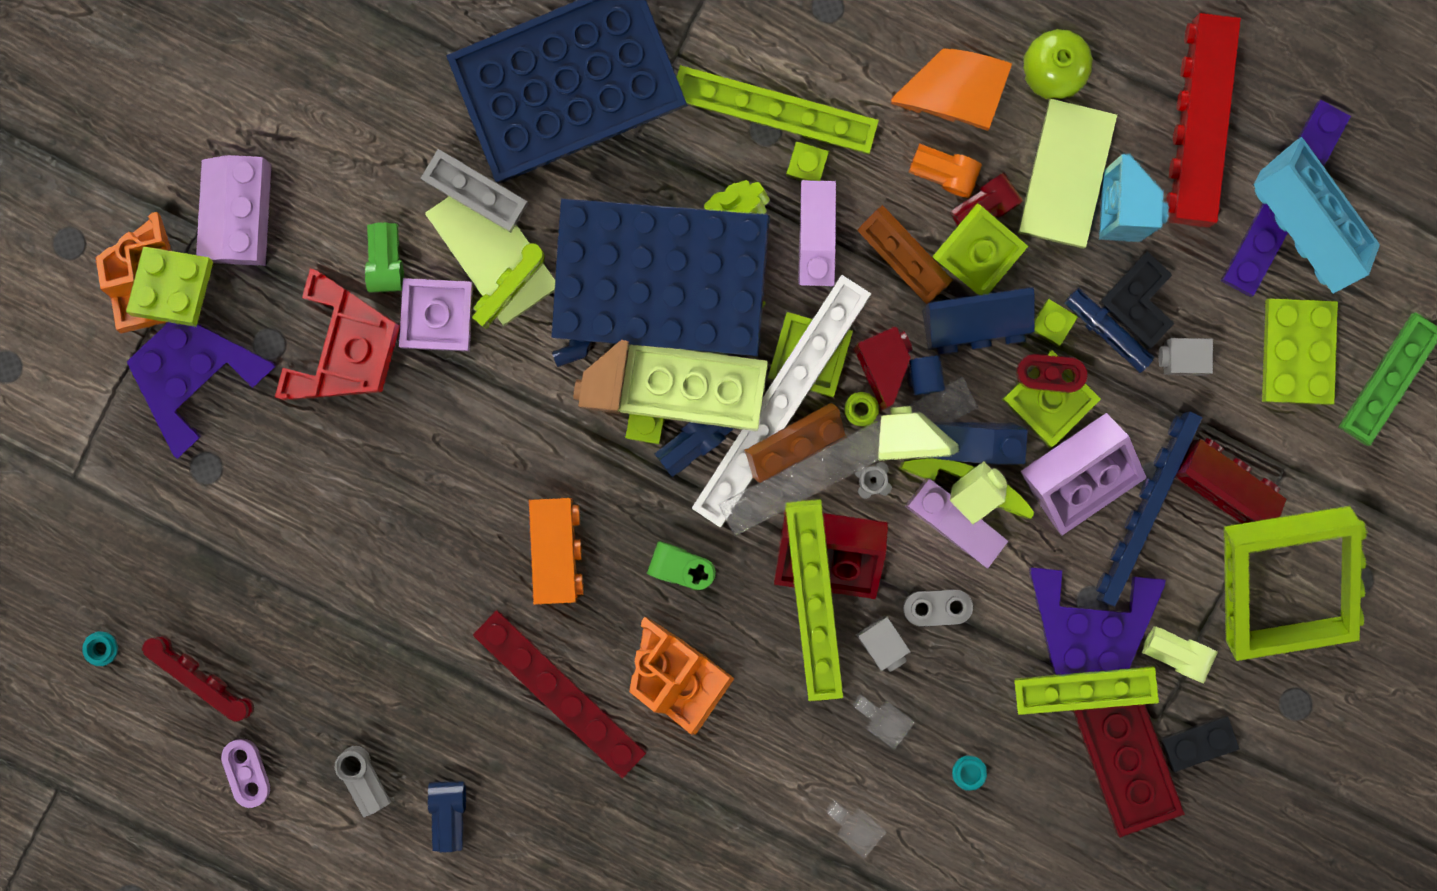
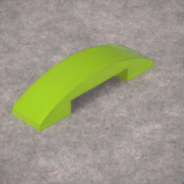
M929 458L901 462L899 467L903 471L923 479H931L932 481L935 480L938 470L962 478L975 468L974 466L957 461ZM1007 485L1005 501L997 508L1025 519H1032L1034 511L1013 488Z

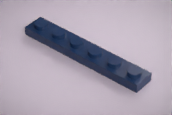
M1192 412L1182 413L1181 417L1176 416L1168 430V435L1172 437L1167 447H1162L1154 460L1153 465L1157 469L1152 480L1147 478L1140 490L1139 497L1143 499L1138 510L1133 509L1126 520L1124 528L1128 529V532L1123 542L1118 541L1111 553L1110 560L1114 562L1109 573L1104 572L1097 583L1096 591L1099 594L1096 600L1110 606H1116L1203 417Z

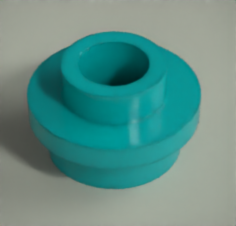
M103 631L90 634L83 643L82 651L84 658L94 666L110 664L118 654L116 639L111 634ZM99 642L106 645L104 655H100L96 650Z

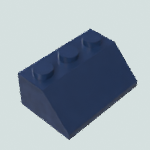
M1034 288L928 303L922 309L928 350L937 349L938 355L958 352L957 346L971 344L972 350L992 347V341L1005 339L1006 345L1026 342V336L1035 332Z

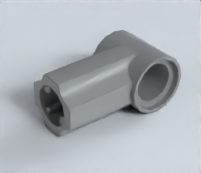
M351 746L338 756L335 762V771L337 776L345 782L364 818L390 804L391 800L370 763L369 753L360 746ZM355 756L361 762V770L357 772L348 770L344 763L345 757Z

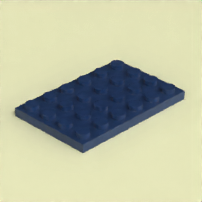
M577 0L446 55L497 184L688 106L646 0Z
M561 199L551 338L616 344L620 340H625L629 342V345L758 356L770 215Z

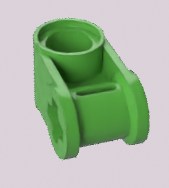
M658 541L647 574L670 583L702 590L713 583L716 570L715 566L708 559L691 554L674 545ZM702 564L705 566L704 572L709 574L708 579L703 578L697 583L694 581L695 575L690 572L691 569H696Z

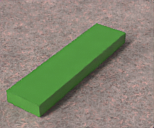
M1416 312L1411 314L1338 428L1364 445L1371 446L1437 344V326Z

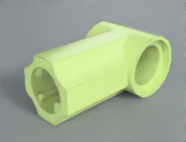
M1153 626L1148 634L1142 651L1143 654L1176 668V672L1203 684L1218 653L1205 645L1190 639L1186 641L1171 632Z

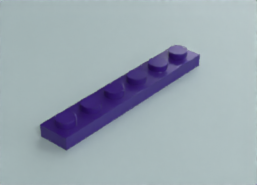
M1320 100L1315 105L1298 139L1302 137L1324 167L1351 116ZM1262 203L1220 280L1249 297L1255 295L1288 234L1287 231H1283L1278 226L1275 214L1268 204Z

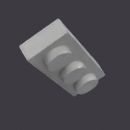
M439 149L420 178L425 183L510 233L529 204L526 200Z

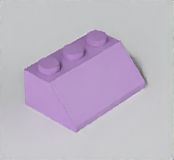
M233 155L202 159L196 255L209 257L213 263L266 266L272 166L270 162L263 157Z
M1107 413L1021 470L1030 491L1061 535H1064L1146 479L1129 436Z

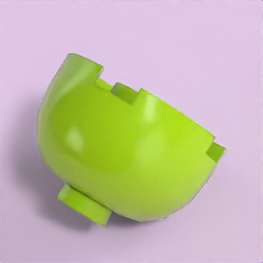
M1055 29L1041 34L1030 44L1024 55L1023 69L1026 75V83L1034 93L1045 99H1063L1074 96L1085 86L1092 72L1093 57L1088 44L1081 36L1070 30Z

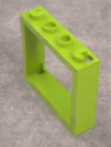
M1350 506L1224 527L1226 642L1236 661L1360 641V626L1364 625V614L1360 607L1361 598L1365 596L1361 569L1366 567L1362 540L1366 539V527L1364 521H1359ZM1342 537L1341 616L1250 631L1249 552Z

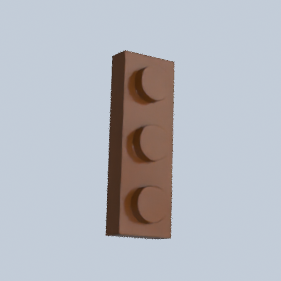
M883 205L857 229L926 305L953 281Z
M830 403L746 449L745 453L752 477L761 483L846 436L839 408Z

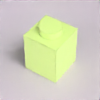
M983 461L952 485L950 501L972 524H975L1005 501L1007 482L1000 471L995 468L991 469Z

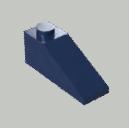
M933 422L958 444L959 452L949 456L918 457L982 463L984 461L987 464H1025L1028 430L1014 423Z

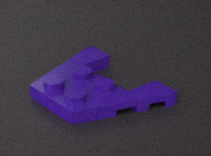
M168 322L127 361L176 459L201 437L176 410L224 364L228 363L252 388L276 367L273 362L254 354L250 350L229 341L198 323L197 327Z
M1029 567V574L1036 595L1035 599L1044 628L1043 633L1053 673L1073 674L1129 669L1165 587L1166 580L1132 577L1129 612L1060 606L1062 570Z

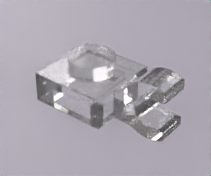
M860 694L853 703L854 708L871 719L866 729L894 750L915 723L914 720L887 700L879 708Z
M834 799L826 809L827 814L843 826L837 835L863 858L871 852L887 833L883 827L860 807L852 815Z

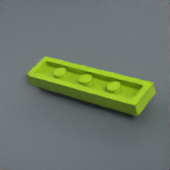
M1155 666L1015 678L1014 680L1018 715L1159 703Z

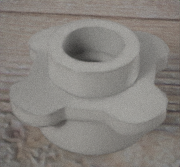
M878 462L875 466L866 467L865 465H860L856 468L855 476L859 478L860 488L858 489V494L860 497L867 499L871 495L879 493L886 496L891 492L892 486L888 483L887 473L889 467L887 464ZM875 477L877 479L876 483L872 484L870 478Z

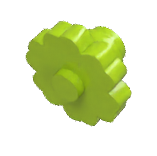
M745 180L729 185L725 192L715 193L705 203L704 208L705 210L765 214L767 211L765 205L770 199L760 182L750 184L749 181Z

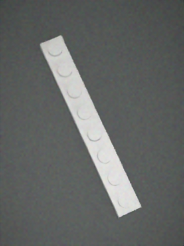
M841 275L763 396L758 431L742 429L693 505V510L717 526H723L753 479L745 450L787 427L872 295L871 293Z

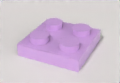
M403 278L399 347L470 352L473 282Z

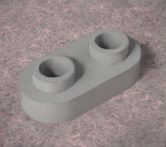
M957 589L917 591L910 594L903 604L905 618L916 626L961 624L970 618L973 611V603L969 595ZM958 600L962 605V609L959 613L954 614L950 611V604ZM923 602L927 605L928 609L925 615L919 616L915 612V607L918 603Z

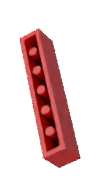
M1199 13L1192 23L1187 24L1184 41L1185 44H1189L1188 57L1183 58L1181 65V77L1185 78L1184 91L1180 90L1177 99V111H1181L1180 125L1176 124L1173 133V145H1177L1176 158H1172L1169 167V179L1174 180L1172 192H1168L1166 197L1168 213H1170L1169 223L1211 227L1218 222L1241 18Z

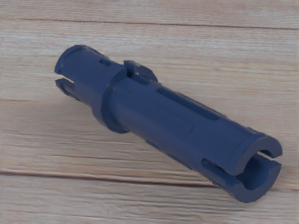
M1078 287L1064 302L1067 307L1086 323L1085 327L1089 331L1094 330L1138 373L1144 371L1155 358L1107 314L1109 311L1104 306L1099 307L1081 288Z

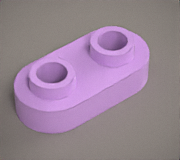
M236 739L228 743L222 751L221 760L233 796L243 807H256L262 804L270 794V783L256 745L248 739ZM238 750L246 752L247 760L245 762L237 759ZM251 782L257 784L259 789L255 795L248 791V785Z

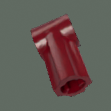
M1002 173L981 187L979 193L955 207L950 214L958 227L977 203L994 217L1000 218L1021 204L1023 199L1006 174Z

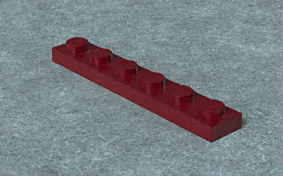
M496 610L473 634L495 658L622 779L646 754V751L499 610Z

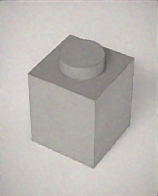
M1170 338L1165 340L1164 346H1160L1158 354L1159 366L1164 367V375L1206 376L1212 374L1213 339Z
M884 615L856 634L881 671L887 668L891 672L907 661L904 656L910 653V650L887 616Z

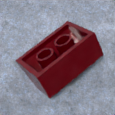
M1206 438L1205 441L1198 439L1191 442L1175 476L1176 479L1240 524L1280 518L1287 500L1279 494L1280 487L1266 478H1262L1261 481L1250 474L1252 468L1237 458H1234L1232 461L1222 454L1224 449L1213 440Z
M785 508L774 585L795 588ZM823 513L832 593L876 599L887 551L888 522Z

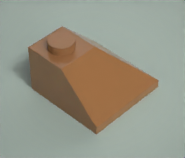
M620 340L583 372L582 380L576 379L573 400H579V408L621 414L619 408L629 351L628 341Z

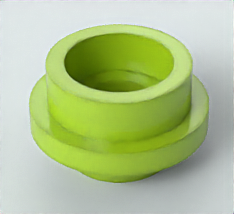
M857 392L847 399L844 412L848 421L853 425L867 426L877 418L879 406L877 400L871 394ZM858 403H864L867 406L868 411L866 415L859 416L856 414L855 406Z

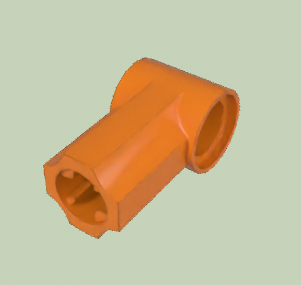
M919 143L908 173L940 184L949 193L970 198L982 164L970 157L959 154L952 156Z

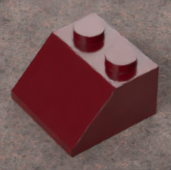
M896 326L857 343L853 348L881 411L894 404L911 359L909 351L913 350L905 331L899 333Z

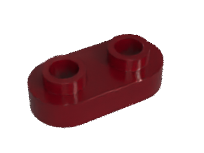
M1031 354L1024 357L1018 363L1016 377L1018 382L1027 389L1073 393L1085 385L1087 370L1085 365L1075 358ZM1030 366H1035L1039 370V375L1036 379L1030 378L1027 374ZM1064 370H1070L1073 373V380L1071 382L1063 380L1062 372Z

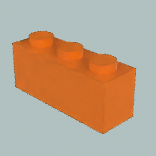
M573 498L529 500L534 604L577 602L578 595H583L584 592L583 574H576V560H582L581 539H575L574 526L580 525L579 505H573Z

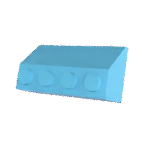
M1302 137L1297 139L1260 171L1254 183L1255 193L1263 204H1268L1275 214L1278 226L1283 231H1287L1293 238L1296 250L1300 256L1307 258L1312 264L1319 282L1327 285L1334 294L1370 274L1380 244Z

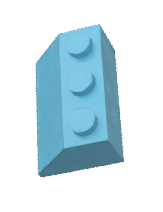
M1122 154L1103 173L1099 240L1140 242L1162 228V223H1166L1168 217V203L1163 202V191L1130 154Z

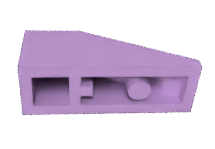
M801 180L799 285L834 286L836 181Z
M925 479L905 507L988 569L1008 541L982 519L972 524L950 501L951 494L931 479Z

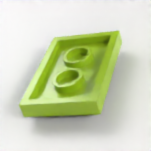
M1270 298L1265 300L1262 402L1334 404L1338 301Z

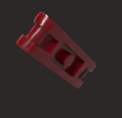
M159 636L147 639L144 642L142 651L148 659L228 719L238 722L253 714L254 704L250 699H237L225 690L227 684L212 674L208 677L198 669L200 665L192 657L186 654L180 656L173 651L169 638Z

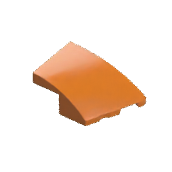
M943 48L892 97L891 104L917 113L923 111L952 122L958 120L988 131L1012 63L978 53Z
M158 212L151 213L148 216L149 220L133 233L128 231L119 239L116 245L108 247L95 257L100 289L111 298L115 327L121 334L166 323L164 321L130 316L126 312L143 246L172 251L164 224Z
M644 617L641 622V627L643 628L640 649L636 650V669L632 675L629 692L653 712L666 714L688 733L696 735L735 678L653 620Z

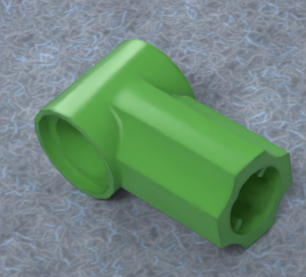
M374 223L367 225L369 262L365 264L367 291H402L404 268L399 257L398 224Z

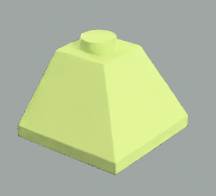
M911 406L890 408L891 414L881 416L879 460L949 456L959 452V446L922 412L912 413Z

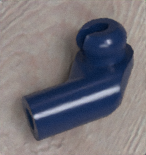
M570 340L568 346L552 351L557 368L585 358L593 341Z

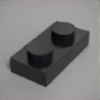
M1226 715L1160 738L1173 772L1240 749L1230 720Z

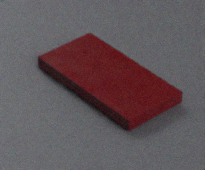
M1145 704L1072 710L1119 838L1185 815Z

